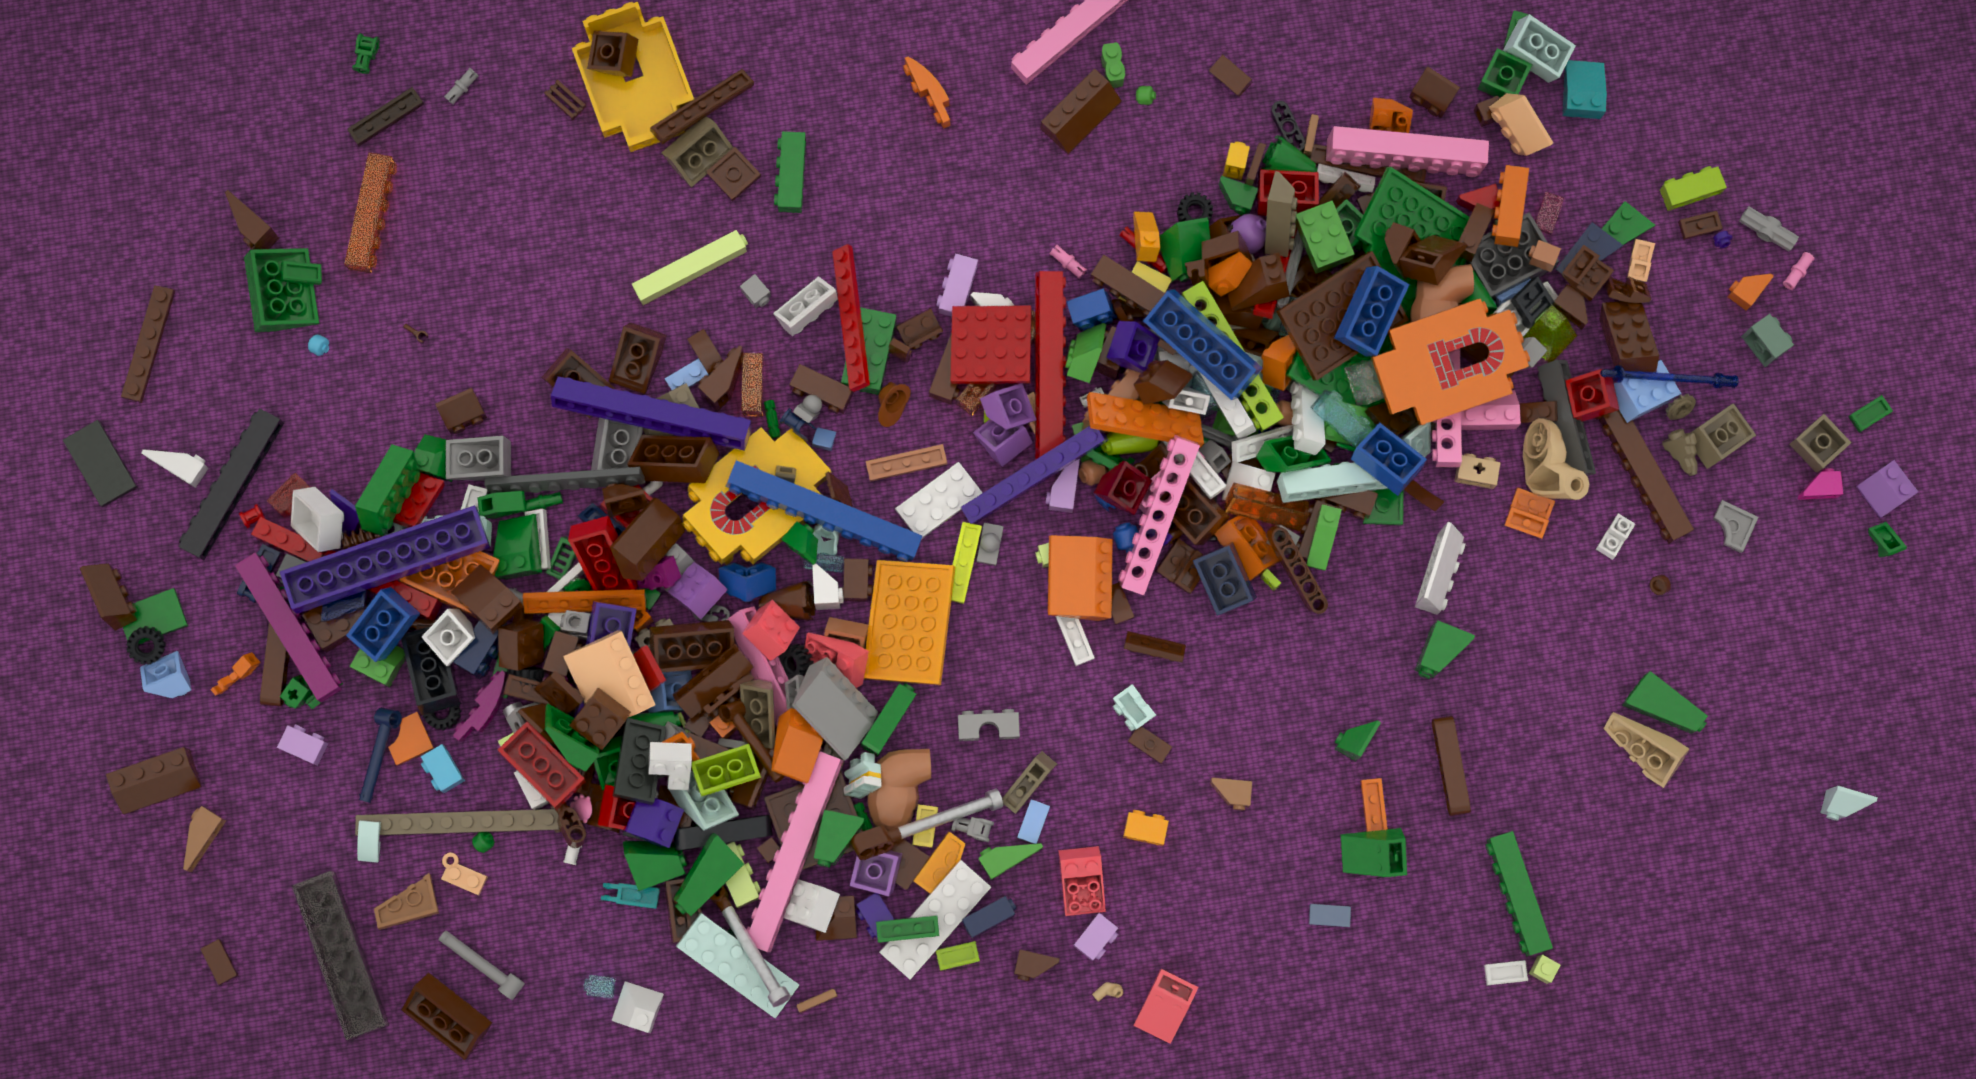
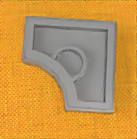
M1722 500L1713 519L1720 524L1724 531L1723 545L1742 553L1758 517Z

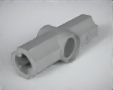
M1750 206L1747 207L1739 222L1754 230L1760 239L1773 242L1788 252L1791 251L1799 238L1796 234L1782 227L1781 222L1776 218L1764 216Z

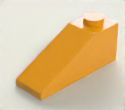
M1133 212L1136 261L1156 262L1160 250V238L1154 215L1151 212Z

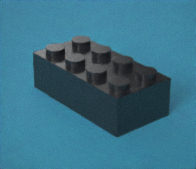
M430 627L405 633L401 638L416 705L421 715L461 704L452 663L446 666L422 638Z

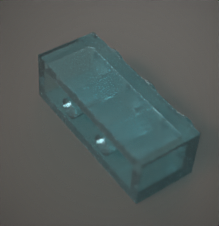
M1324 390L1310 408L1351 446L1357 447L1373 430L1369 426L1370 422L1365 417H1359L1355 414L1357 410L1349 403H1343L1341 401L1343 397L1335 390L1332 392Z

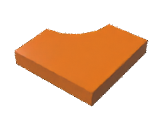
M418 712L402 718L399 736L388 747L397 766L434 749Z

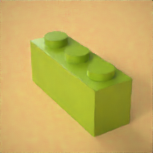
M1711 166L1701 169L1699 173L1693 174V172L1683 175L1681 179L1675 180V178L1665 181L1660 189V193L1667 210L1670 211L1721 194L1727 187L1719 167L1711 168Z

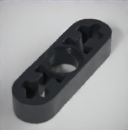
M1276 101L1272 105L1271 116L1281 136L1293 145L1292 136L1296 133L1297 135L1294 136L1296 143H1301L1297 149L1302 152L1305 147V139L1288 104L1284 101ZM1277 107L1284 109L1283 116L1285 119L1281 122L1279 120L1282 119L1280 112L1276 113ZM1285 123L1292 124L1293 131H1284L1283 125Z

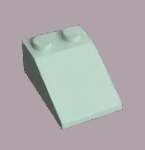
M693 771L690 772L689 790L669 789L678 806L684 809V812L704 831L739 815L725 790L701 797Z

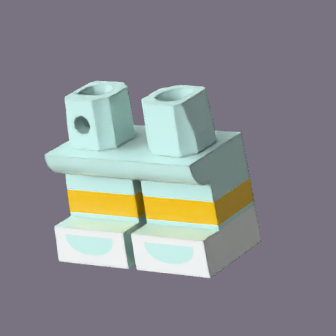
M864 752L861 754V759H852L850 761V769L844 772L845 776L849 779V785L844 787L845 796L861 799L881 787V764L875 763V754Z

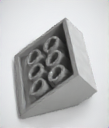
M828 657L809 666L792 705L843 760L848 759L873 726L878 714L875 707L868 702Z

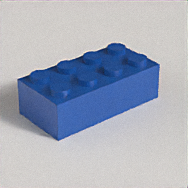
M1379 266L1366 267L1334 339L1366 357L1377 356L1409 284Z

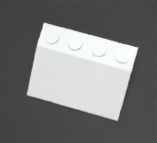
M1447 522L1437 535L1415 604L1416 608L1436 615L1446 608L1448 599H1445L1447 591H1451L1454 582L1451 580L1453 573L1456 574L1459 567L1457 558L1459 554L1462 555L1465 544L1462 543L1464 536L1450 522Z

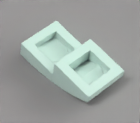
M359 821L358 861L379 862L381 822Z

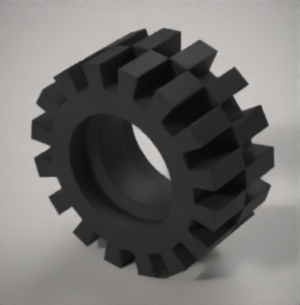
M1194 192L1190 193L1189 196L1188 194L1185 195L1178 206V220L1183 222L1207 217L1210 222L1213 214L1211 200H1207L1206 195L1200 196L1201 193L1198 192L1197 195H1194ZM1192 205H1198L1201 207L1203 214L1198 218H1192L1188 214V208Z
M144 626V628H138L130 635L126 644V650L130 653L129 657H133L135 659L134 662L137 663L139 661L142 665L145 663L147 665L152 662L155 663L165 650L166 642H164V636H161V632L159 630L156 631L154 627L148 628V626ZM143 638H148L153 642L154 649L148 653L142 652L138 647V642Z
M790 645L784 653L778 656L789 680L796 675L805 677L809 666L814 664L813 661H810L812 655H808L809 650L807 648L804 649V645ZM793 658H794L795 661H796L797 669H796V667L794 666Z
M527 667L519 671L508 669L507 677L508 674L541 682L543 681L545 671L536 667Z
M460 705L450 707L449 714L444 719L437 718L434 712L425 714L423 717L435 729L446 730V728L450 729L452 725L458 723L457 720L461 717Z

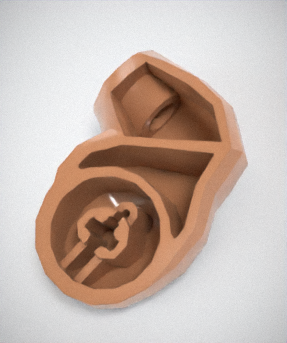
M1472 265L1452 266L1438 286L1418 280L1415 300L1410 310V322L1458 306L1464 299L1472 295L1474 290Z
M908 749L888 752L876 762L881 764V787L872 793L870 792L867 800L869 815L876 827L885 826L886 830L889 831L911 822L919 801L918 786L931 779L930 749Z

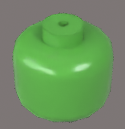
M1139 86L1136 90V101L1139 104L1151 105L1153 99H1156V92H1154L1151 86Z

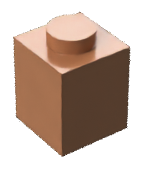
M1538 240L1537 245H1532L1528 254L1531 257L1529 264L1551 272L1561 248Z

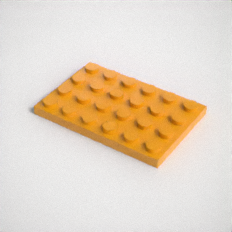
M877 560L866 641V650L869 653L864 679L941 685L955 575L954 565Z

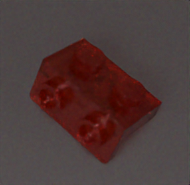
M294 473L266 501L286 518L291 516L293 490L310 488V486L299 475Z

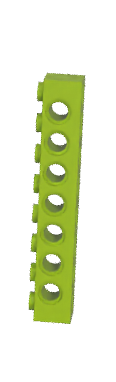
M1203 281L1182 292V296L1194 307L1195 303L1203 302L1206 309L1199 312L1207 319H1213L1216 327L1244 351ZM1257 375L1248 386L1255 389L1256 395L1250 397L1244 391L1240 397L1243 400L1241 402L1246 412L1249 411L1253 417L1251 421L1255 429H1260L1263 432L1282 421L1284 417L1260 376ZM1256 405H1264L1266 412L1259 414L1256 411Z

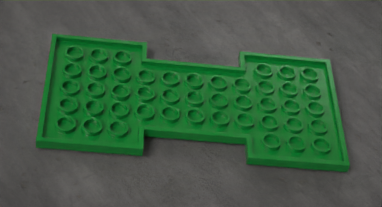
M1387 167L1353 236L1368 245L1366 253L1373 251L1382 269L1409 284L1401 302V306L1409 319L1402 324L1404 325L1410 322V310L1415 300L1418 280L1411 278L1403 279L1393 264L1384 240L1387 229L1395 222L1414 229L1420 240L1435 235L1459 242L1470 217L1394 168ZM1459 257L1453 266L1464 265L1466 260ZM1388 334L1378 354L1393 350ZM1296 351L1292 363L1286 372L1287 377L1324 399L1329 398L1367 408L1385 402L1371 360L1372 356L1366 357L1358 353L1320 379L1313 381L1298 351Z

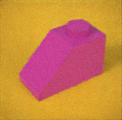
M1833 468L1822 469V472L1817 474L1798 495V500L1830 499L1843 495L1841 471H1834Z

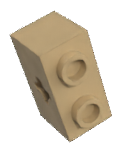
M1474 454L1462 455L1461 466L1456 469L1454 482L1494 489L1497 486L1500 462H1496V459L1491 457L1480 459L1476 458ZM1476 467H1479V471H1481L1479 474L1475 470Z

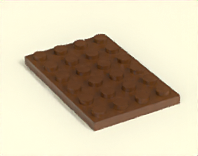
M1373 251L1362 255L1276 311L1313 381L1320 379L1359 353L1334 339L1366 267L1379 266L1381 268ZM1401 304L1389 329L1398 327L1409 320Z

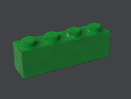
M782 131V138H778V150H781L780 157L777 156L776 167L780 168L779 175H776L775 187H779L778 194L774 196V206H778V212L802 213L806 134L805 132Z

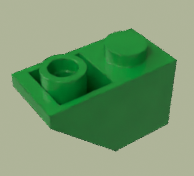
M524 491L499 492L477 497L480 516L489 519L527 511Z

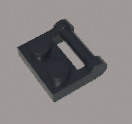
M1538 276L1533 277L1510 300L1523 319L1522 324L1526 328H1532L1538 317L1546 309H1550L1554 305V300ZM1541 300V304L1530 314L1529 311Z

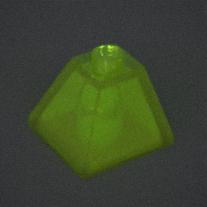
M1551 305L1523 338L1535 337L1547 349L1542 357L1549 363L1554 361L1577 335L1567 318Z

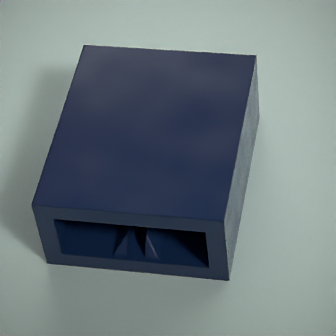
M1006 896L963 918L962 923L972 940L1014 917V911L1017 908L1011 898L1007 900Z

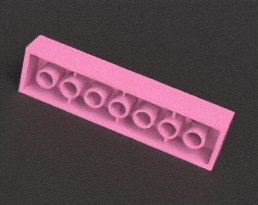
M1334 126L1327 138L1326 161L1336 165L1350 163L1352 166H1361L1366 164L1370 165L1371 168L1389 166L1395 170L1408 168L1412 172L1426 169L1428 173L1433 174L1447 172L1448 175L1466 174L1468 177H1476L1481 174L1488 164L1489 141Z

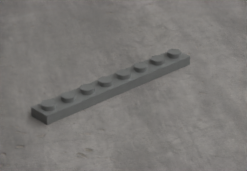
M640 467L491 477L485 478L484 485L490 494L512 491L539 493L540 491L556 492L565 489L578 490L579 488L596 489L610 484L636 486L637 484H644L645 476Z

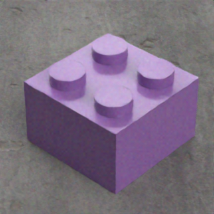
M693 562L667 592L683 607L699 619H702L728 589L715 576Z
M890 850L866 860H860L857 856L850 886L890 896L894 891L902 853Z

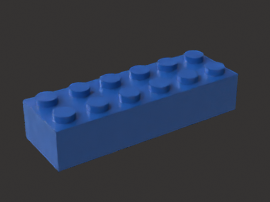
M1175 289L1168 290L1143 320L1144 323L1230 400L1239 398L1263 369Z

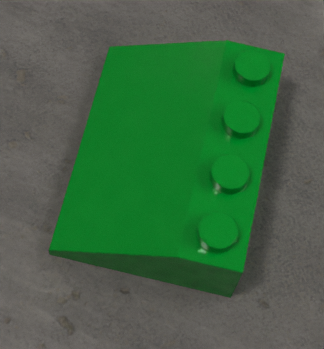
M308 248L249 250L245 255L244 262L255 332H275L319 324L314 285L281 281V262L310 263Z

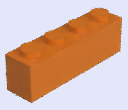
M1506 165L1505 171L1500 172L1499 183L1502 184V190L1498 189L1496 201H1500V206L1495 208L1494 219H1498L1497 225L1493 224L1492 236L1495 237L1494 244L1518 247L1529 168Z

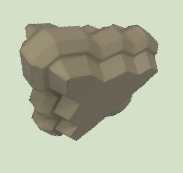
M1683 428L1669 433V439L1662 441L1663 447L1666 451L1670 452L1673 459L1679 461L1682 469L1689 476L1696 475L1697 461L1695 455L1697 450L1695 444L1697 440L1694 432L1685 433Z

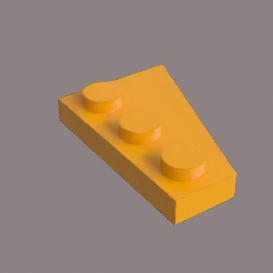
M948 831L913 882L931 894L961 860L965 843Z

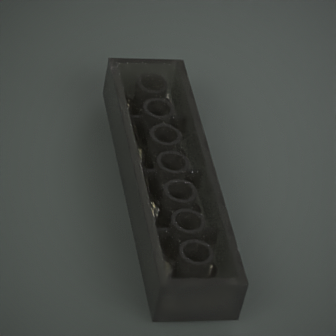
M328 871L292 885L346 1041H353L390 1026L336 872Z

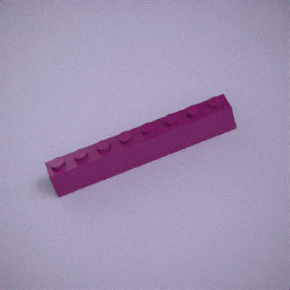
M255 552L235 564V567L314 696L322 703L342 690L339 685L342 682L336 673L332 674L330 671L331 663L327 657H322L319 653L321 647L315 639L311 640L308 635L311 631L306 623H301L298 619L300 613L296 614L291 609L287 601L286 591L279 588L277 583L280 581L274 572L270 573L268 570L269 563L264 555L260 557Z

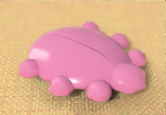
M580 794L579 798L578 796L574 797L570 807L576 811L579 819L583 820V823L586 824L592 814V804L590 796L584 797L583 794Z

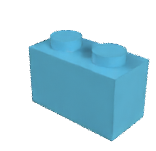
M443 744L421 756L423 760L421 765L426 773L430 772L433 780H431V783L436 791L440 790L446 793L465 781Z

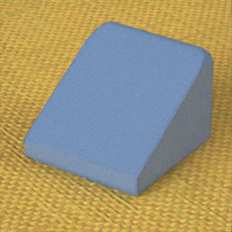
M817 427L812 447L832 451L837 432Z

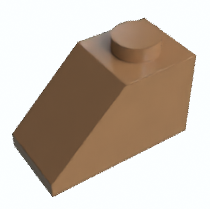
M1222 778L1210 779L1211 786L1228 806H1233V810L1244 811L1245 807H1250L1252 781Z

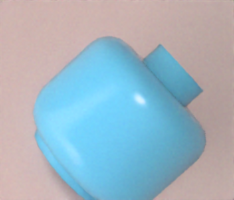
M314 335L308 342V349L315 355L321 356L324 352L327 353L329 351V340L321 335Z

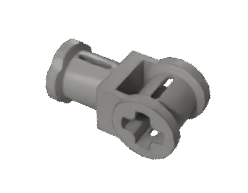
M962 817L953 821L951 831L965 832L967 836L973 839L989 842L990 839L988 837L994 822L982 818L971 817V819Z

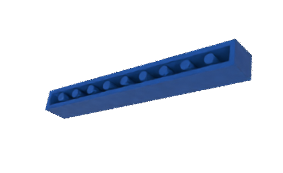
M737 460L725 486L732 493H742L747 495V498L752 501L759 502L760 500L767 503L766 505L772 509L780 508L785 510V513L789 516H800L809 524L817 523L829 532L837 531L844 538L857 539L864 546L871 547L872 545L877 547L881 553L894 554L897 556V559L904 562L914 559L922 539V535Z

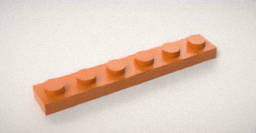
M645 589L523 593L524 614L565 613L566 610L591 612L593 601L633 607L636 610H646Z

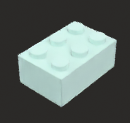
M1529 14L1517 22L1503 51L1533 64L1530 71L1549 83L1560 78L1576 45Z

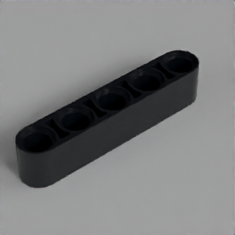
M760 815L728 820L705 831L699 825L677 828L674 840L676 850H684L705 846L710 835L713 833L717 834L724 843L773 835L770 815Z

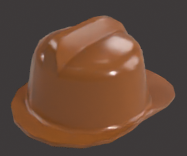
M889 382L888 385L881 389L878 395V401L881 405L878 412V421L882 426L890 427L900 419L910 397L911 390L909 386L905 384L896 385L894 382Z

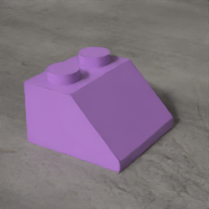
M1023 383L995 391L980 398L986 416L1006 430L1037 420Z
M991 419L973 432L989 455L1002 467L1033 443L1023 425L1006 430Z
M1895 460L1856 486L1879 518L1918 493Z

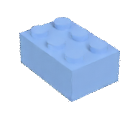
M1662 360L1658 361L1656 372L1630 374L1614 383L1619 410L1627 423L1669 403L1681 394Z

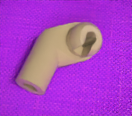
M1106 982L1092 995L1099 1002L1106 995L1116 998L1121 997L1123 989L1119 984Z

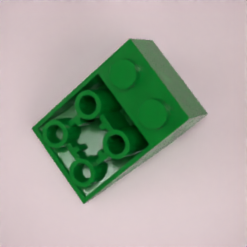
M1401 828L1340 834L1343 873L1379 877L1407 875L1406 839Z

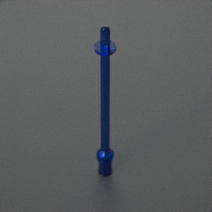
M1616 365L1614 370L1602 369L1600 371L1602 377L1613 378L1616 383H1621L1623 378L1712 384L1714 388H1735L1739 383L1736 375H1723L1722 373H1715L1713 376L1625 371L1621 365Z

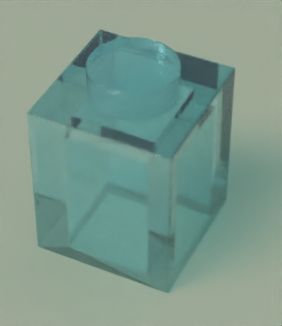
M589 975V979H585L584 991H587V996L613 999L616 978Z

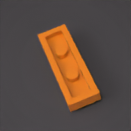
M1382 779L1361 780L1366 832L1388 829Z

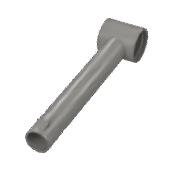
M447 930L440 936V942L500 986L498 990L509 999L513 1000L525 983L512 973L507 976Z

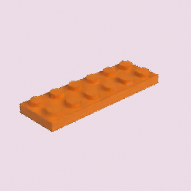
M1089 392L1087 395L1090 428L1166 442L1174 439V436L1177 435L1197 442L1200 448L1204 444L1199 413L1168 408L1166 405L1155 403L1143 404L1142 401L1094 392Z

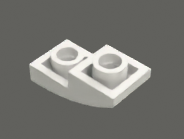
M1618 513L1596 550L1613 560L1624 541L1628 538L1635 523Z

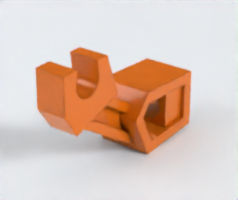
M252 652L243 655L233 665L232 669L234 672L220 679L217 682L218 685L212 687L211 691L215 696L222 694L237 680H242L251 675L261 662Z

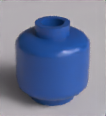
M1126 522L1115 527L1116 530L1113 532V538L1117 548L1128 553V551L1132 552L1134 547L1132 540L1136 532L1139 533L1136 525Z

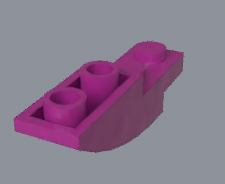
M497 671L491 677V683L487 687L483 686L476 695L478 697L475 701L480 706L474 707L468 714L470 717L465 722L459 723L455 728L456 732L453 736L458 741L463 742L474 729L483 732L491 723L504 699L505 694L503 692L507 681L506 671Z

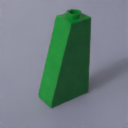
M1651 671L1642 677L1622 703L1626 708L1690 734L1696 731L1700 732L1707 724L1705 719L1708 715Z
M899 683L862 741L861 747L875 754L876 757L880 755L916 696L913 687L906 683L904 685Z
M713 833L710 835L673 898L677 902L675 907L683 915L687 913L692 916L745 865L717 834Z

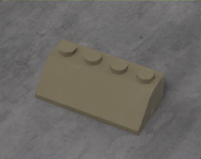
M1275 171L1267 203L1265 254L1279 253L1280 256L1288 257L1290 249L1293 250L1295 245V238H1292V236L1294 237L1296 225H1293V223L1296 222L1297 211L1294 210L1297 208L1298 198H1295L1294 187L1278 171Z

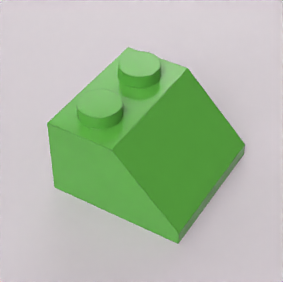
M395 646L386 659L377 662L359 649L350 667L390 688L406 659L404 649Z

